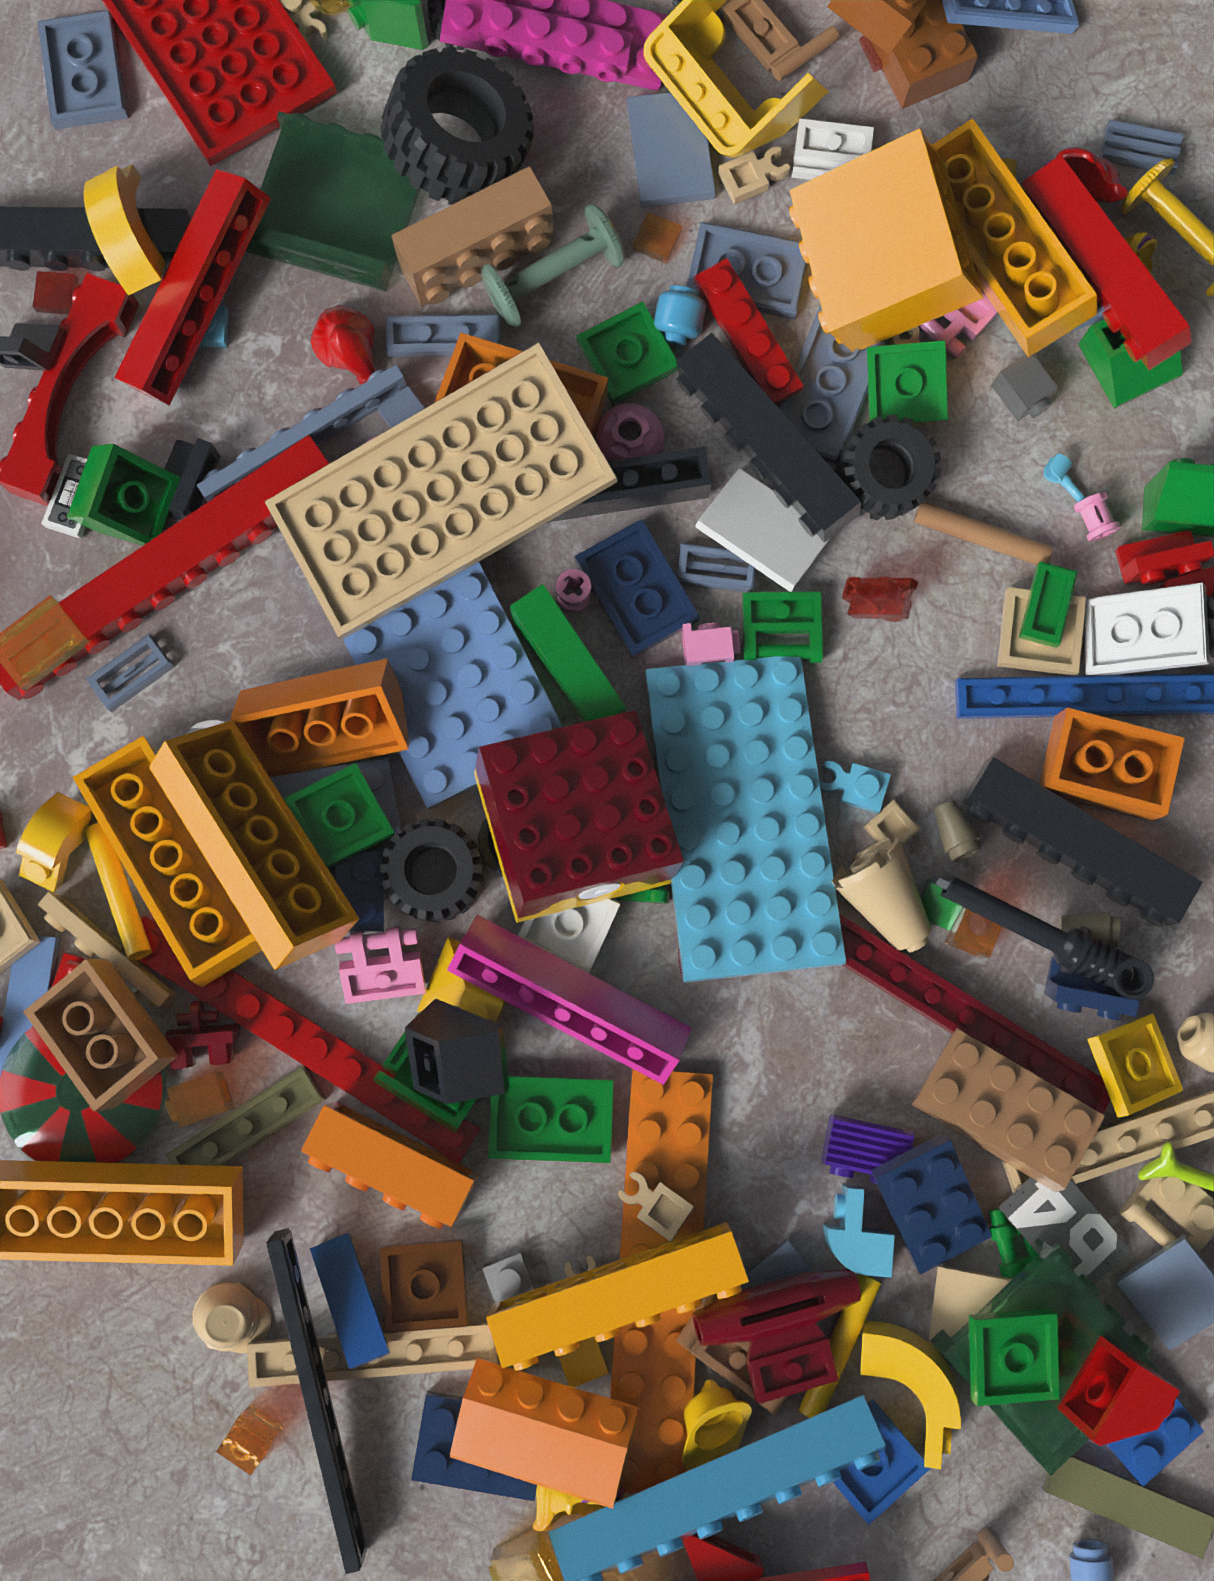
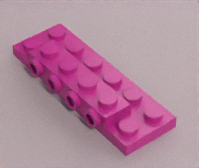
M446 0L439 42L483 51L493 57L505 56L523 60L532 66L545 65L554 67L568 74H585L596 77L603 82L615 81L658 91L661 80L645 60L644 44L649 35L668 15L607 0Z

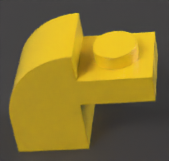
M57 792L48 799L32 816L20 838L16 853L23 856L19 876L52 892H55L62 886L69 854L87 838L85 829L89 827L92 811L90 807L60 792Z

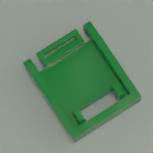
M405 1032L383 1063V1068L394 1075V1079L381 1071H378L373 1079L379 1086L455 1134L477 1101V1099L466 1100L461 1107V1104L458 1102L445 1104L414 1090Z

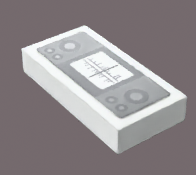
M68 453L41 523L45 528L82 539L86 527L66 517L87 459Z

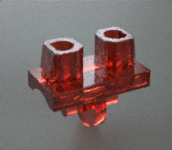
M848 577L842 594V599L850 603L847 614L856 619H884L888 622L908 619L912 607L910 598L917 589L918 581L913 578Z

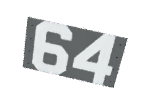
M1030 1177L999 1206L1001 1211L1047 1264L1055 1249L1065 1254L1067 1267L1064 1272L1057 1276L1077 1300H1080L1131 1251L1072 1180H1070L1066 1189L1054 1192Z

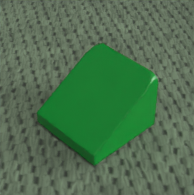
M931 877L927 879L920 896L928 920L934 925L951 931L963 907L940 896L942 888L931 883Z

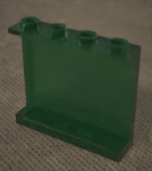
M278 111L277 118L281 131L260 188L271 200L245 252L386 292L397 261V254L391 235L408 227L419 192L409 184L410 179L406 175L401 177L394 168L395 160L388 158L384 149L385 142L377 135L371 133H364L362 135L347 131L343 126L336 123H328L326 125L312 121L300 113H292L291 115Z
M1037 1238L1034 1243L1042 1252L976 1314L1050 1308L1057 1313L1059 1399L987 1405L1029 1454L1052 1476L1089 1440L1057 1407L1100 1335L1144 1362L1155 1372L1158 1373L1159 1370L1148 1358L1153 1352L1145 1342L1135 1333L1129 1336L1122 1328L1127 1322L1120 1313L1109 1303L1104 1307L1096 1298L1101 1293L1096 1285L1083 1273L1078 1277L1070 1268L1075 1263L1071 1256L1057 1243L1051 1247ZM968 1321L952 1337L942 1329L930 1341L971 1387Z

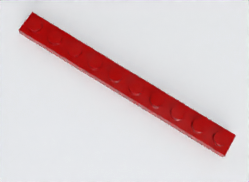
M144 915L141 921L152 952L147 957L139 959V961L454 1162L461 1163L482 1129L481 1127L465 1118L455 1134L393 1095L373 1080L378 1071L394 1079L395 1076L387 1072L382 1064L232 969L206 986H198L187 976L158 924L149 919L148 916Z

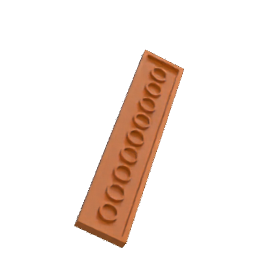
M632 1069L624 1192L629 1196H634L638 1193L639 1183L629 1176L631 1172H637L645 1177L652 1192L661 1182L692 1204L695 1209L674 1240L704 1230L713 1074L672 1071L663 1085ZM623 1201L619 1259L670 1242L637 1218V1215L643 1208L640 1204L630 1205ZM676 1308L660 1313L661 1319L644 1327H637L635 1322L619 1327L621 1333L614 1337L610 1399L639 1407L637 1427L620 1483V1487L626 1493H639L688 1471L682 1462L683 1450L688 1437L684 1420V1409L694 1396L696 1357L676 1342V1339L696 1308L683 1313H677Z

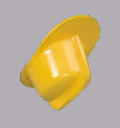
M712 1379L705 1381L700 1393L692 1398L684 1409V1420L688 1437L683 1450L682 1462L688 1471L736 1451L752 1412L749 1403L742 1400L738 1401L731 1391L719 1387Z

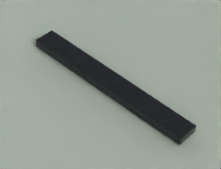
M289 1228L274 1231L266 1244L345 1574L360 1571L368 1549L292 1232Z

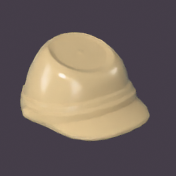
M224 1282L211 1286L201 1294L192 1313L193 1326L198 1336L206 1343L209 1349L247 1353V1344L251 1341L266 1340L272 1325L271 1312L266 1303L253 1295L249 1289L239 1282L235 1284Z

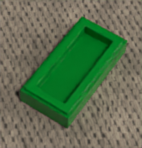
M1042 561L1038 562L1019 638L1054 648L1060 646L1078 571Z

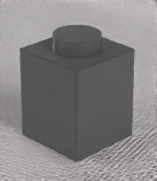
M1034 354L1030 357L1024 355L1001 370L991 385L1017 422L1029 414L1032 418H1035L1046 411L1052 405L1049 400L1058 389Z

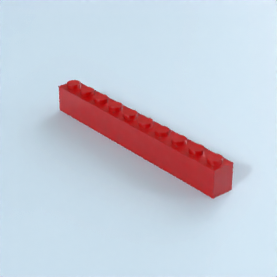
M307 435L0 641V685L4 691L19 701L23 698L29 699L36 696L44 689L43 684L55 676L61 677L70 673L76 668L77 661L88 654L92 655L101 652L110 644L109 640L120 632H129L142 623V618L154 609L162 610L175 600V595L187 587L190 589L203 583L207 579L209 572L218 566L224 567L233 563L239 557L240 551L251 544L257 545L268 539L272 534L271 530L276 528L277 524L265 501L329 465V462L312 438Z

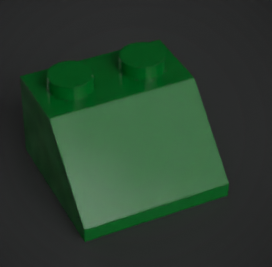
M347 0L351 7L347 8L353 24L358 30L364 28L372 41L424 50L429 47L420 0Z
M116 444L92 446L66 518L98 533L143 546L161 534L169 512V506L181 477Z

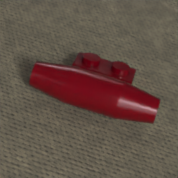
M848 1268L802 1272L742 1289L741 1292L733 1296L719 1299L692 1313L693 1325L701 1346L750 1342L747 1358L745 1359L755 1401L762 1404L839 1381L829 1339L816 1323L861 1301V1290L855 1273Z

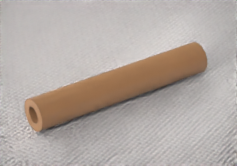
M923 502L918 506L913 523L1037 565L1039 561L1049 563L1054 546L927 502Z

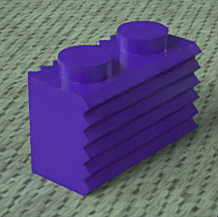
M830 1114L821 1162L825 1165H830V1174L853 1178L855 1171L870 1174L869 1182L877 1184L871 1170L911 1150L915 1133Z

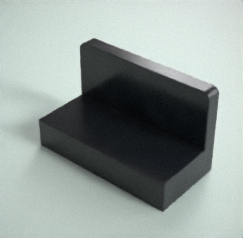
M16 323L9 337L0 336V366L4 368L49 371L64 336L65 329L59 325Z
M197 438L195 445L182 440L175 441L164 469L181 478L169 506L168 517L181 521L200 508L204 496L197 484L204 481L203 479L206 474L216 469L221 457L211 442Z

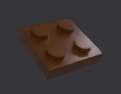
M463 1239L382 1245L379 1248L385 1333L468 1325Z

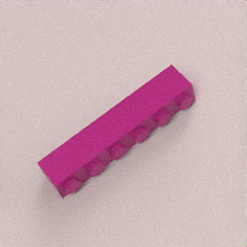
M476 915L447 971L663 1085L680 1061L692 1029L684 1023L479 915Z

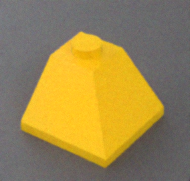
M447 937L426 987V994H423L417 1011L421 1012L436 998L498 1024L507 1002L447 971L461 943L458 940Z

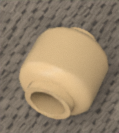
M1209 1012L1200 1013L1187 1018L1179 1028L1177 1038L1179 1049L1185 1058L1208 1072L1214 1073V1014Z

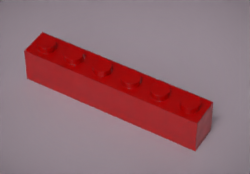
M1062 155L1021 182V187L1097 294V302L1099 301L1105 310L1102 315L1108 327L1114 333L1120 330L1126 338L1123 344L1135 362L1141 359L1148 370H1151L1191 344L1190 325Z
M215 170L114 377L141 394L170 406L271 200L267 194L248 179L222 170Z

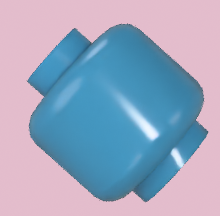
M671 285L669 291L659 295L654 325L664 334V339L667 343L686 345L687 339H695L701 335L707 304L699 297L700 292L698 290L685 286Z

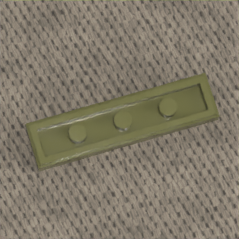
M303 1065L174 1148L165 1156L171 1165L224 1166L327 1098L309 1069Z
M1056 1448L1042 1487L1046 1493L1198 1558H1204L1214 1529V1516L1146 1486L1143 1487L1139 1483Z

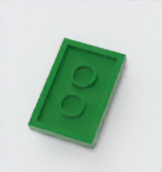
M508 1076L509 1090L504 1094L491 1096L488 1159L611 1163L613 1080Z

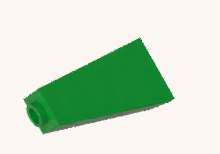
M543 584L510 606L515 628L583 722L626 713L625 705Z

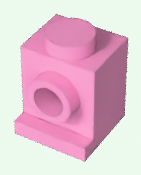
M691 623L683 624L681 637L686 666L714 662H733L734 654H740L738 630L731 631V627L721 628L720 623H706L697 627L698 630L692 631Z

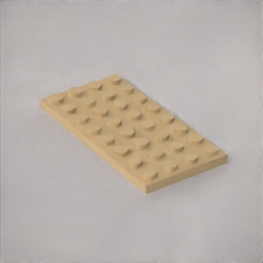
M537 343L265 501V504L338 638L343 640L618 481L540 343Z

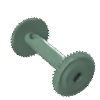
M589 204L584 209L586 222L590 228L589 232L526 267L509 279L502 281L499 274L489 264L482 267L481 278L489 298L508 325L514 327L521 325V317L515 305L516 300L584 262L596 253L602 251L607 261L615 266V268L623 265L625 253L622 242L611 220L600 207Z

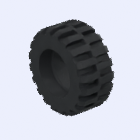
M444 47L441 52L437 48L427 50L422 53V56L420 54L415 55L407 61L405 67L401 68L396 76L382 114L383 121L380 126L381 137L385 142L384 149L388 158L395 160L394 168L401 177L406 175L410 179L409 184L418 192L420 189H423L429 193V198L440 201L441 198L446 199L450 205L517 173L531 147V141L534 137L531 107L529 103H524L526 96L520 85L516 87L513 84L514 79L506 70L502 72L495 67V61L488 57L486 60L476 56L477 52L468 49L464 53L458 52L457 47ZM445 113L464 120L476 130L482 142L466 141L453 136L437 123L432 114Z

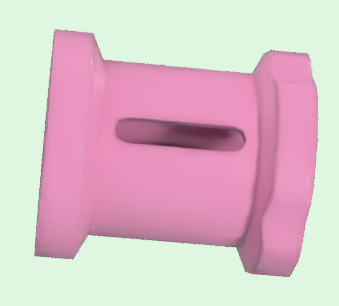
M1106 492L1091 495L1073 506L1075 512L1082 515L1089 534L1086 536L1089 542L1105 538L1122 528L1120 522L1113 519L1106 500L1109 498Z
M569 569L561 573L556 582L557 599L560 606L568 612H580L586 609L590 604L591 582L587 574L578 569ZM571 586L573 589L580 587L581 595L577 596L571 593L567 596V587Z

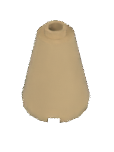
M896 837L893 843L890 838L872 844L852 856L854 862L850 868L845 870L841 864L833 872L834 878L831 882L835 889L897 950L906 949L908 952H914L929 941L927 936L931 932V926L904 846L899 838Z

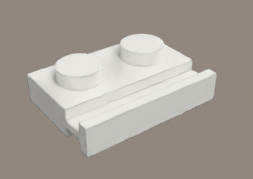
M799 118L791 178L812 180L871 152L874 127Z

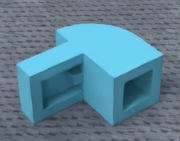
M842 1184V1194H835L834 1219H840L839 1226L823 1224L824 1238L829 1250L846 1268L862 1275L892 1278L895 1235L888 1230L862 1228L864 1189L859 1186Z

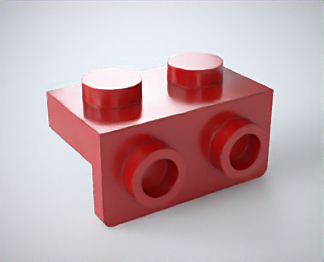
M1189 530L1121 545L1115 550L1124 585L1141 582L1142 585H1149L1164 580L1167 575L1179 573V576L1200 571L1203 570V565L1214 557L1212 542L1206 541L1195 544L1192 533Z

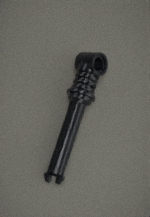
M933 875L930 881L942 888L940 896L1052 951L1056 963L1060 965L1061 971L1065 974L1073 972L1081 974L1083 977L1090 978L1091 981L1099 983L1101 986L1129 999H1140L1147 995L1153 987L1154 972L1150 965L1120 949H1116L1110 944L1107 945L1102 940H1098L1092 935V931L1085 926L1079 929L1074 927L1063 931L952 875L947 880ZM1132 966L1134 970L1133 979L1130 983L1122 985V972Z

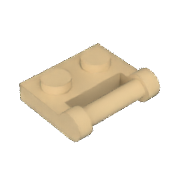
M1174 1177L1144 1180L1119 1211L1129 1222L1135 1221L1163 1248L1177 1238L1145 1210L1149 1200L1190 1235L1188 1239L1199 1253L1214 1236V1200L1199 1186Z

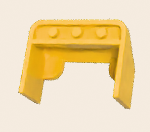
M683 0L649 35L644 44V57L656 75L719 153L726 157L736 158L782 137L799 121V118L807 114L829 92L821 82L810 73H807L782 99H767L754 111L711 58L725 41V25L715 12L727 0Z

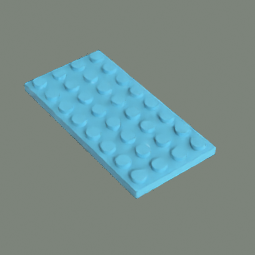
M775 656L756 658V660H735L726 663L714 662L694 666L684 665L646 669L645 678L658 781L684 863L671 881L683 982L844 965L846 958L835 886L831 882L834 877L801 657Z

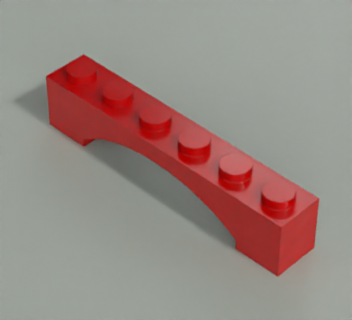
M86 273L82 284L75 288L72 297L73 305L67 318H64L59 325L65 329V333L49 371H43L38 386L31 390L28 397V409L23 420L15 426L13 443L9 453L0 461V484L9 493L47 507L62 471L58 463L57 454L58 430L62 411L71 388L89 360L105 344L118 335L126 337L139 306L133 294L128 295L120 284Z

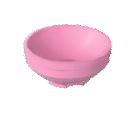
M626 403L611 408L603 415L596 429L595 441L608 462L662 453L664 432L661 422L651 410L642 405ZM628 421L637 423L642 430L641 435L633 441L623 439L618 432L623 423Z

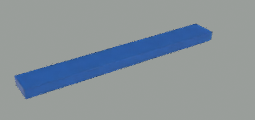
M1214 674L957 678L955 680L957 719L1054 717L1067 707L1099 716L1214 714Z

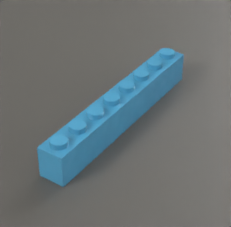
M864 1395L618 1501L614 1504L613 1509L608 1507L602 1508L549 1531L548 1534L564 1581H604L602 1574L618 1568L620 1574L632 1571L644 1565L642 1557L658 1550L660 1557L673 1553L684 1547L681 1539L698 1533L700 1539L712 1536L724 1529L721 1522L736 1515L739 1522L753 1518L763 1512L761 1504L777 1498L779 1505L794 1500L803 1495L800 1487L816 1481L818 1487L835 1482L842 1478L839 1470L855 1464L857 1470L867 1468L881 1461L878 1453L885 1451L886 1445Z

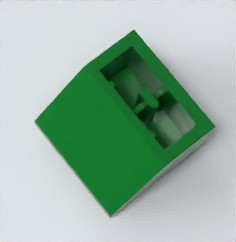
M1103 319L1089 327L1078 345L1114 409L1183 375L1181 351L1148 370L1141 359L1135 362L1130 357L1123 344L1126 338L1121 331L1112 332Z
M1178 458L1169 461L1144 486L1142 531L1174 534L1189 530L1192 536L1214 538V463L1211 465L1195 464V460L1189 458Z

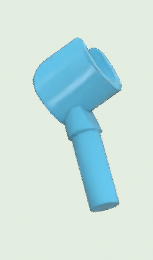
M1058 453L1055 457H1051L1045 466L1044 477L1050 482L1060 483L1078 503L1085 499L1086 496L1074 484L1072 479L1066 475L1072 466V462L1063 454Z

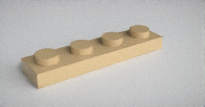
M48 892L37 904L47 912L44 919L60 932H64L67 929L77 938L74 944L83 953L92 958L97 955L101 959H108L124 982L127 980L138 989L134 995L146 1006L152 1009L156 1005L159 1008H170L180 996L139 960H128L126 952L122 950L120 944L62 895Z

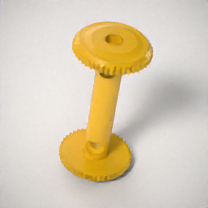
M1172 158L1163 159L1147 171L1132 187L1128 196L1121 203V212L1124 215L1128 214L1143 200L1152 205L1155 212L1193 249L1214 266V233L1172 192L1165 189L1162 180L1174 167L1175 161ZM1214 282L1205 292L1209 297L1214 296Z

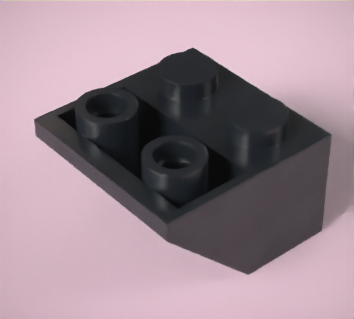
M435 998L405 1026L414 1090L445 1104L504 1094L509 1090L502 1025Z

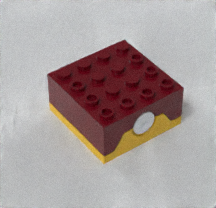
M636 710L479 746L474 776L516 923L670 884L672 878L675 877L684 863Z

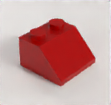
M1100 1335L1057 1409L1091 1441L1102 1446L1157 1430L1164 1418L1168 1417L1173 1411L1175 1400L1180 1390L1144 1362Z

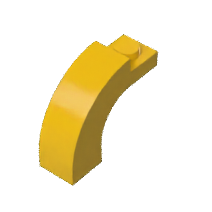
M133 164L123 169H120L119 166H114L86 181L83 192L87 217L96 242L113 274L128 295L160 281L166 265V261L147 234L137 211L135 195L141 176Z
M865 1320L862 1335L860 1375L883 1377L899 1381L917 1395L926 1414L924 1467L941 1469L942 1454L951 1455L952 1428L961 1429L960 1395L950 1367L941 1354L916 1333L891 1323Z

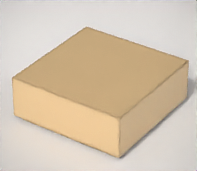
M895 800L891 801L863 827L876 842L890 838L893 843L897 837L903 845L921 829Z

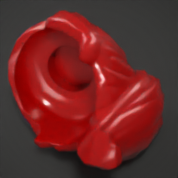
M1069 147L1060 151L1054 158L1056 159L1062 155L1096 202H1118L1128 196L1126 187H1122L1120 184V173L1113 163L1105 158L1098 157L1092 151L1079 147ZM1054 159L1045 163L1044 166L1053 161Z
M337 305L325 309L319 315L311 335L312 349L317 358L329 368L334 367L350 371L357 376V381L361 385L366 383L369 377L376 372L372 357L375 329L371 321L365 315L349 306Z

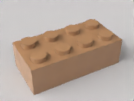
M530 166L391 235L401 272L420 306L423 307L429 303L438 304L444 301L451 292L463 286L468 288L476 285L482 280L481 271L482 267L486 264L491 265L498 271L506 270L517 259L529 253L537 254L545 250L554 241L552 205Z
M956 1029L949 1037L911 1104L1054 1192L1066 1189L1105 1117L1103 1114L959 1029Z

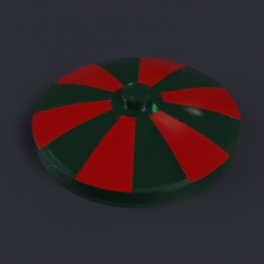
M33 1026L20 1037L11 1049L0 1076V1113L4 1125L16 1145L34 1161L119 1163L132 1155L149 1138L160 1119L166 1095V1077L163 1068L116 1108L94 1112Z

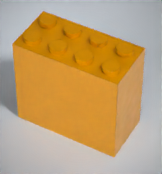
M920 128L789 190L793 205L789 207L790 216L796 228H800L803 240L799 241V249L807 264L810 263L813 274L808 277L809 285L814 296L817 299L819 298L822 311L818 312L820 324L826 334L830 333L835 337L838 344H844L852 352L858 348L859 351L984 298L943 158Z

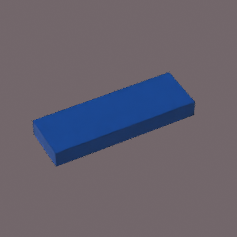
M346 1233L309 1248L349 1369L352 1370L390 1354L391 1352L351 1235Z

